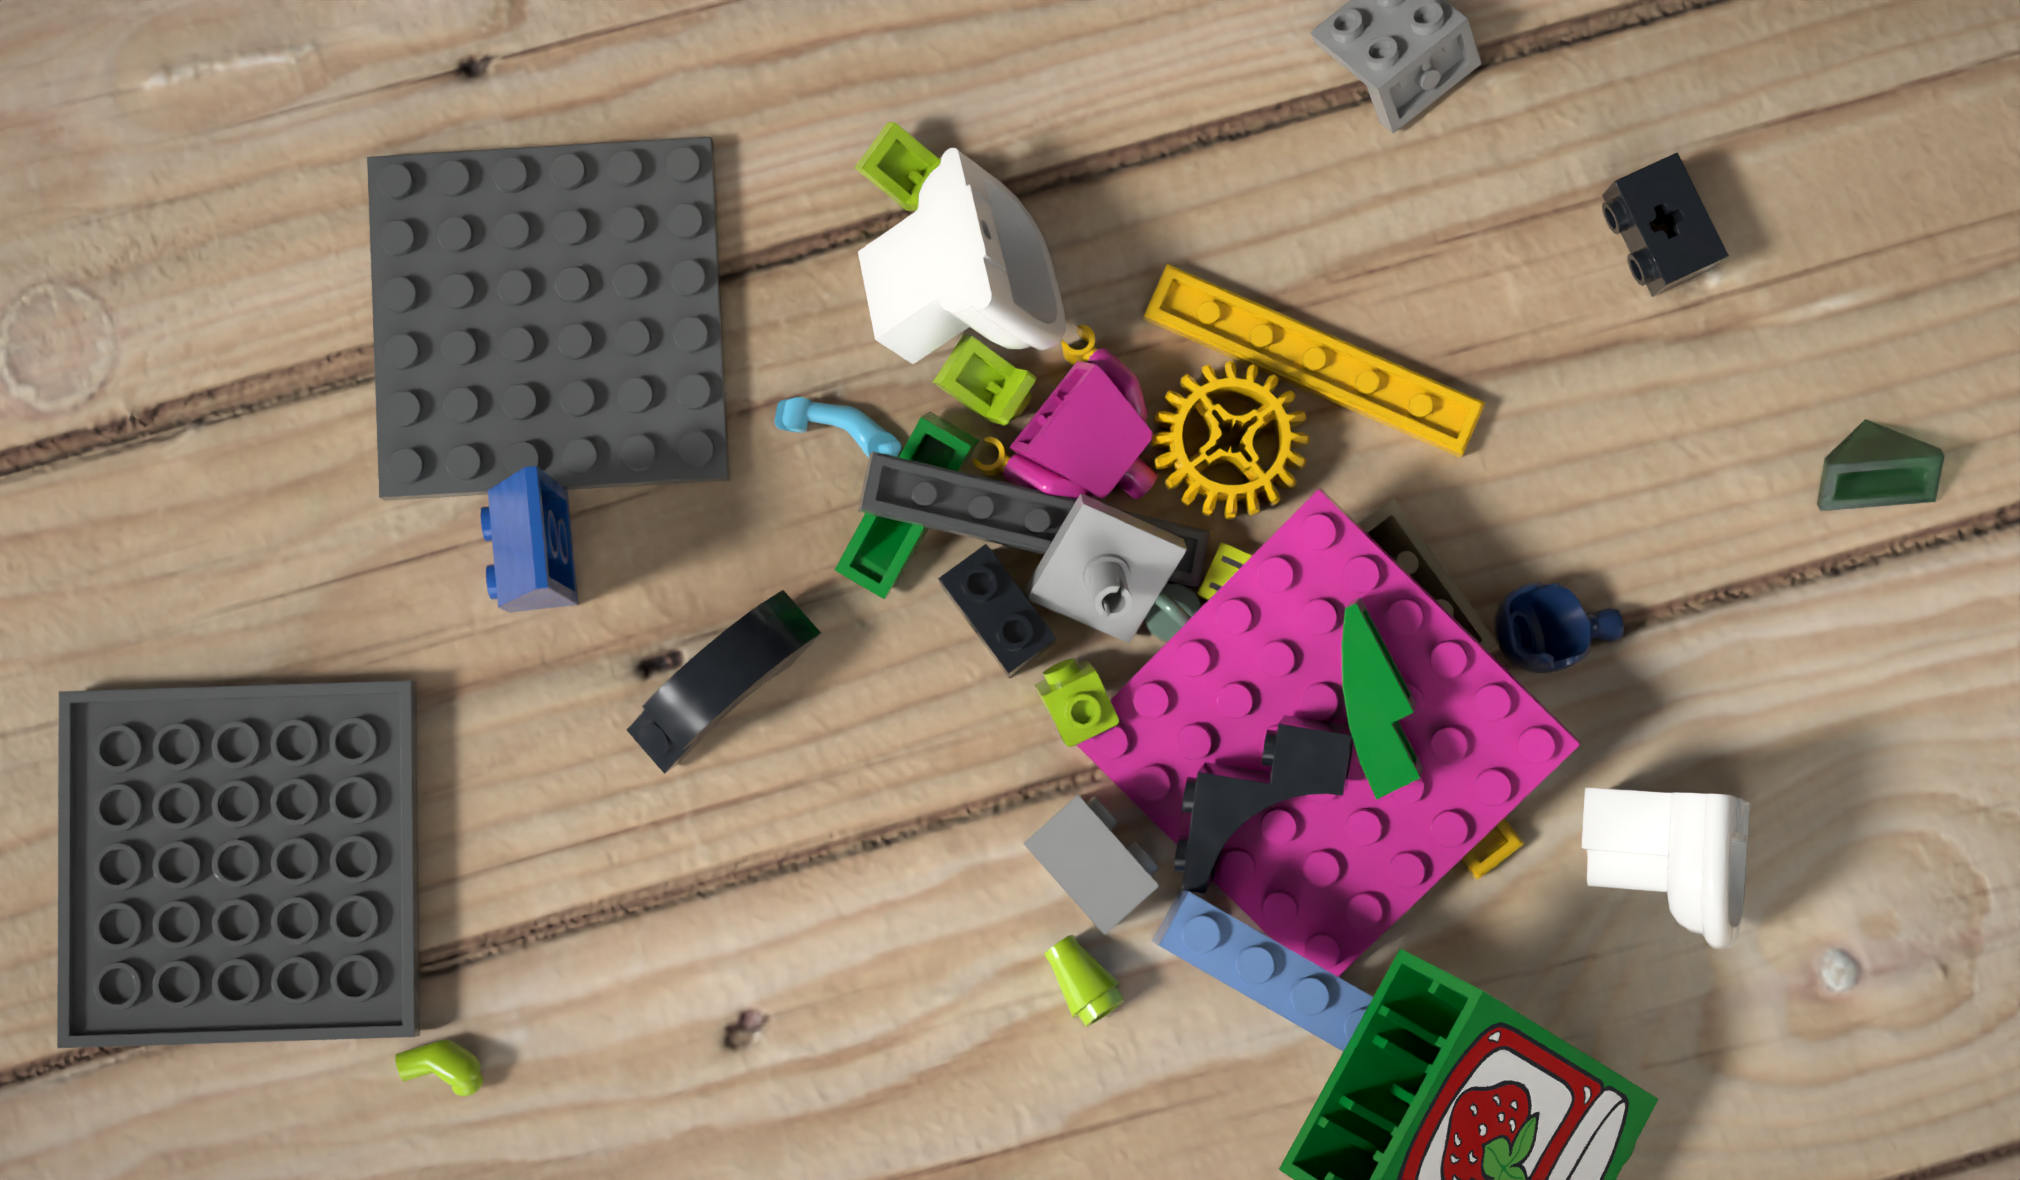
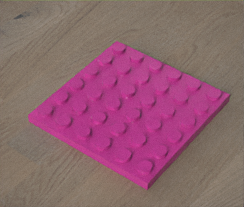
M1319 488L1110 700L1119 718V723L1077 744V746L1177 845L1179 836H1189L1192 814L1182 812L1187 778H1197V772L1205 762L1271 773L1272 766L1262 765L1265 737L1268 729H1278V724L1284 715L1349 725L1342 686L1341 643L1345 608L1350 601L1361 596L1417 703L1414 713L1398 721L1423 766L1421 778L1376 800L1353 743L1348 785L1343 795L1310 794L1293 797L1275 803L1253 815L1225 843L1213 878V882L1271 939L1339 977L1578 748L1580 740L1322 488Z

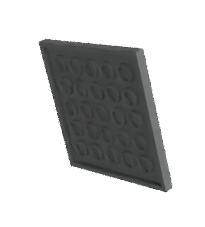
M711 137L367 157L379 498L388 501L488 495L489 489L522 468L538 466L566 490L730 481L714 143Z
M415 681L59 691L57 1048L420 1036L417 683Z

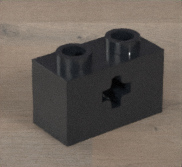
M1678 152L1615 180L1602 194L1605 201L1602 204L1604 218L1613 233H1621L1630 251V254L1627 256L1630 271L1639 285L1647 286L1652 297L1714 269L1729 257ZM1652 221L1655 225L1665 223L1668 226L1669 232L1666 234L1661 230L1654 233L1650 223Z
M987 544L980 547L938 578L940 586L1008 678L1056 644V637Z

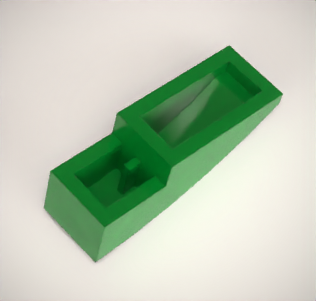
M930 411L920 417L899 458L962 472L980 440ZM865 513L834 570L885 599L929 528Z
M1360 596L1350 601L1345 608L1341 643L1342 686L1348 724L1357 755L1377 800L1420 779L1423 766L1398 721L1414 713L1417 703Z

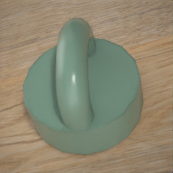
M1167 584L1144 619L1145 626L1152 636L1160 641L1168 642L1201 608L1200 601L1194 592L1184 585Z

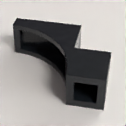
M1284 715L1278 724V729H1268L1265 737L1262 765L1272 766L1271 773L1205 762L1197 772V778L1188 777L1184 789L1182 812L1192 814L1189 836H1179L1174 862V870L1184 872L1181 890L1206 894L1213 882L1215 868L1225 843L1243 823L1261 810L1280 801L1310 794L1343 795L1348 785L1354 743L1349 725Z

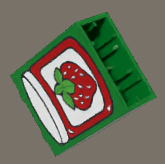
M1400 948L1278 1170L1294 1180H1616L1623 1165L1631 1157L1636 1141L1659 1099L1485 991Z

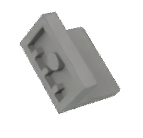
M1350 0L1311 31V36L1316 45L1367 86L1379 122L1393 134L1481 65L1468 18L1445 0Z

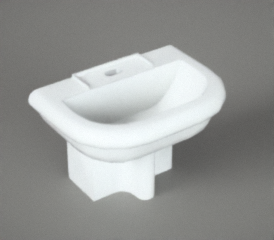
M950 148L944 152L941 157V164L930 173L923 183L919 193L918 209L858 251L875 340L912 364L918 362L969 327L988 340L1007 349L1034 347L1038 350H1044L1058 346L1066 330L1064 307L1052 259L1037 224L1021 201L1003 183L956 148Z
M1585 787L1582 849L1587 850L1588 857L1587 885L1667 892L1670 912L1679 925L1690 932L1704 935L1708 945L1712 948L1723 949L1732 947L1739 937L1743 915L1750 803L1742 798L1724 794L1662 793Z

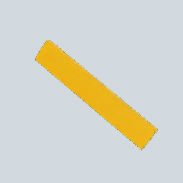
M1169 264L1165 267L1143 317V320L1248 366L1250 364L1256 365L1259 371L1269 375L1274 374L1282 381L1458 458L1464 454L1485 405V402Z

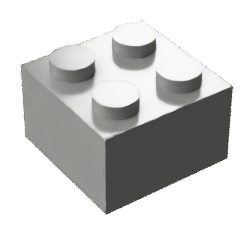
M1077 795L1023 844L1097 928L1106 935L1159 887L1151 877L1159 868L1135 841L1125 848L1110 830L1118 822L1095 796L1085 803Z

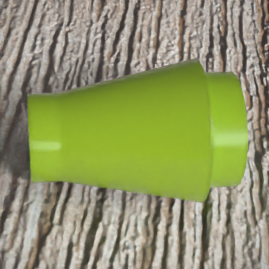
M1073 934L1062 939L1044 953L1053 969L1072 1018L1079 1016L1086 1027L1101 1020L1125 1001L1118 990L1121 983L1078 943Z

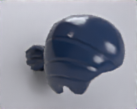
M1529 582L1512 590L1500 602L1494 620L1495 638L1505 658L1519 669L1530 673L1542 674L1560 671L1579 663L1589 653L1592 639L1614 641L1623 637L1624 629L1622 616L1618 609L1608 608L1594 614L1586 613L1573 591L1566 585L1558 582L1548 585H1542L1541 582Z

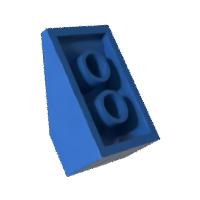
M538 466L524 467L489 489V506L481 508L480 516L483 537L486 542L492 541L494 564L486 566V584L491 600L497 599L498 607L507 612L578 605L568 491Z

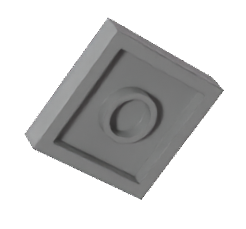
M1081 493L1025 587L1026 598L1130 643L1187 551L1184 539Z

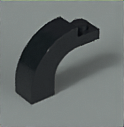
M784 590L778 592L737 620L682 666L642 706L645 710L627 728V732L665 774L677 766L707 733L739 703L767 681L790 667L821 635V632Z

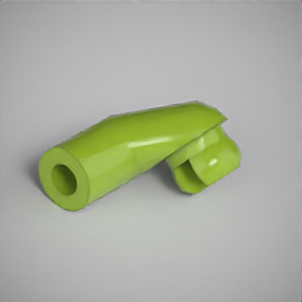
M444 1039L396 1053L395 1055L397 1070L403 1082L434 1073L447 1084L452 1085L453 1092L458 1096L473 1095L482 1087L484 1079L480 1072L481 1064L474 1054L454 1041Z

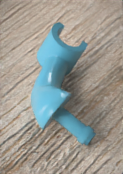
M803 397L784 399L777 405L775 425L778 429L806 433L808 421L828 424L846 430L868 458L873 451L898 457L901 451V443L892 434L853 406L812 402Z

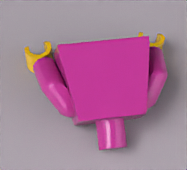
M1079 325L1077 326V334L1088 342V345L1082 350H1074L1069 347L1067 342L1061 340L1063 357L1074 366L1011 444L1010 448L1018 454L1010 457L1007 448L999 440L987 437L983 441L993 448H998V459L991 465H984L979 460L973 458V463L986 475L995 476L1003 473L1006 481L1017 486L1042 491L1046 495H1059L1077 500L1082 493L1086 496L1090 494L1103 499L1117 484L1133 499H1139L1150 490L1157 479V473L1138 457L1153 437L1152 430L1145 423L1148 410L1139 379L1134 372L1106 348H1096L1095 334L1089 326Z

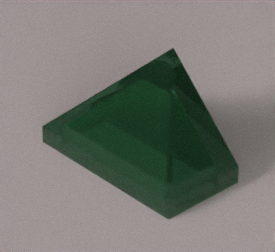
M1865 419L1824 458L1817 506L1820 511L1936 502L1945 455L1941 448Z

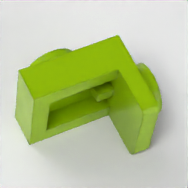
M887 122L854 168L907 211H916L919 206V193L922 185L930 173L941 164V158H937L896 122Z
M963 334L932 383L985 421L1007 425L1010 420L1020 416L1028 406L1031 399V392L1029 390L1035 383L1036 376L1027 370L1015 368L972 335Z
M1075 658L1061 661L1043 672L1045 680L1034 684L1043 705L1050 713L1067 747H1073L1119 723V718L1096 670L1087 660L1078 664Z

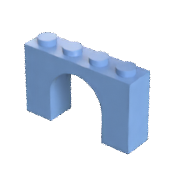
M1179 891L1152 939V942L1341 1051H1344L1373 998L1364 991L1188 891Z

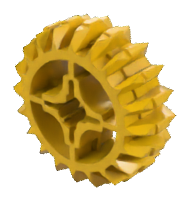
M1227 361L1223 368V379L1218 380L1213 367L1210 364L1204 365L1201 369L1202 386L1188 374L1181 378L1180 384L1182 390L1187 395L1186 398L1171 390L1166 393L1164 401L1176 413L1167 411L1156 412L1154 422L1160 427L1169 429L1170 432L1153 434L1151 445L1157 448H1169L1170 452L1157 457L1154 461L1156 469L1175 467L1176 472L1172 473L1164 484L1168 490L1175 489L1183 481L1189 486L1181 499V503L1185 506H1189L1194 501L1197 493L1207 497L1202 506L1203 515L1210 516L1217 500L1224 501V515L1226 519L1235 518L1238 509L1237 501L1242 500L1249 516L1257 515L1260 511L1257 495L1260 494L1266 503L1275 506L1280 501V496L1273 483L1278 484L1284 489L1291 490L1297 481L1285 467L1303 469L1307 459L1304 456L1291 451V448L1307 446L1310 441L1308 434L1291 432V428L1299 426L1306 420L1305 412L1295 411L1286 414L1284 409L1294 401L1296 395L1293 391L1289 390L1276 398L1272 392L1276 388L1279 378L1274 374L1267 378L1264 386L1255 383L1254 380L1258 374V366L1250 364L1245 372L1244 379L1236 378L1235 362ZM1225 396L1242 398L1253 403L1259 409H1254L1242 416H1235L1226 412L1220 404L1215 405L1211 399ZM1196 409L1202 417L1201 424L1208 434V442L1199 449L1198 453L1188 459L1183 446V425L1189 414ZM1271 422L1276 435L1277 448L1273 465L1265 473L1258 463L1259 456L1253 448V437ZM1250 426L1238 445L1239 452L1232 453L1230 446L1228 452L1220 448L1211 454L1222 435L1221 429L1228 428L1229 434L1232 429L1240 433ZM1225 464L1234 468L1240 476L1245 475L1249 483L1224 485L1211 481L1200 473L1203 470L1207 471L1215 465Z

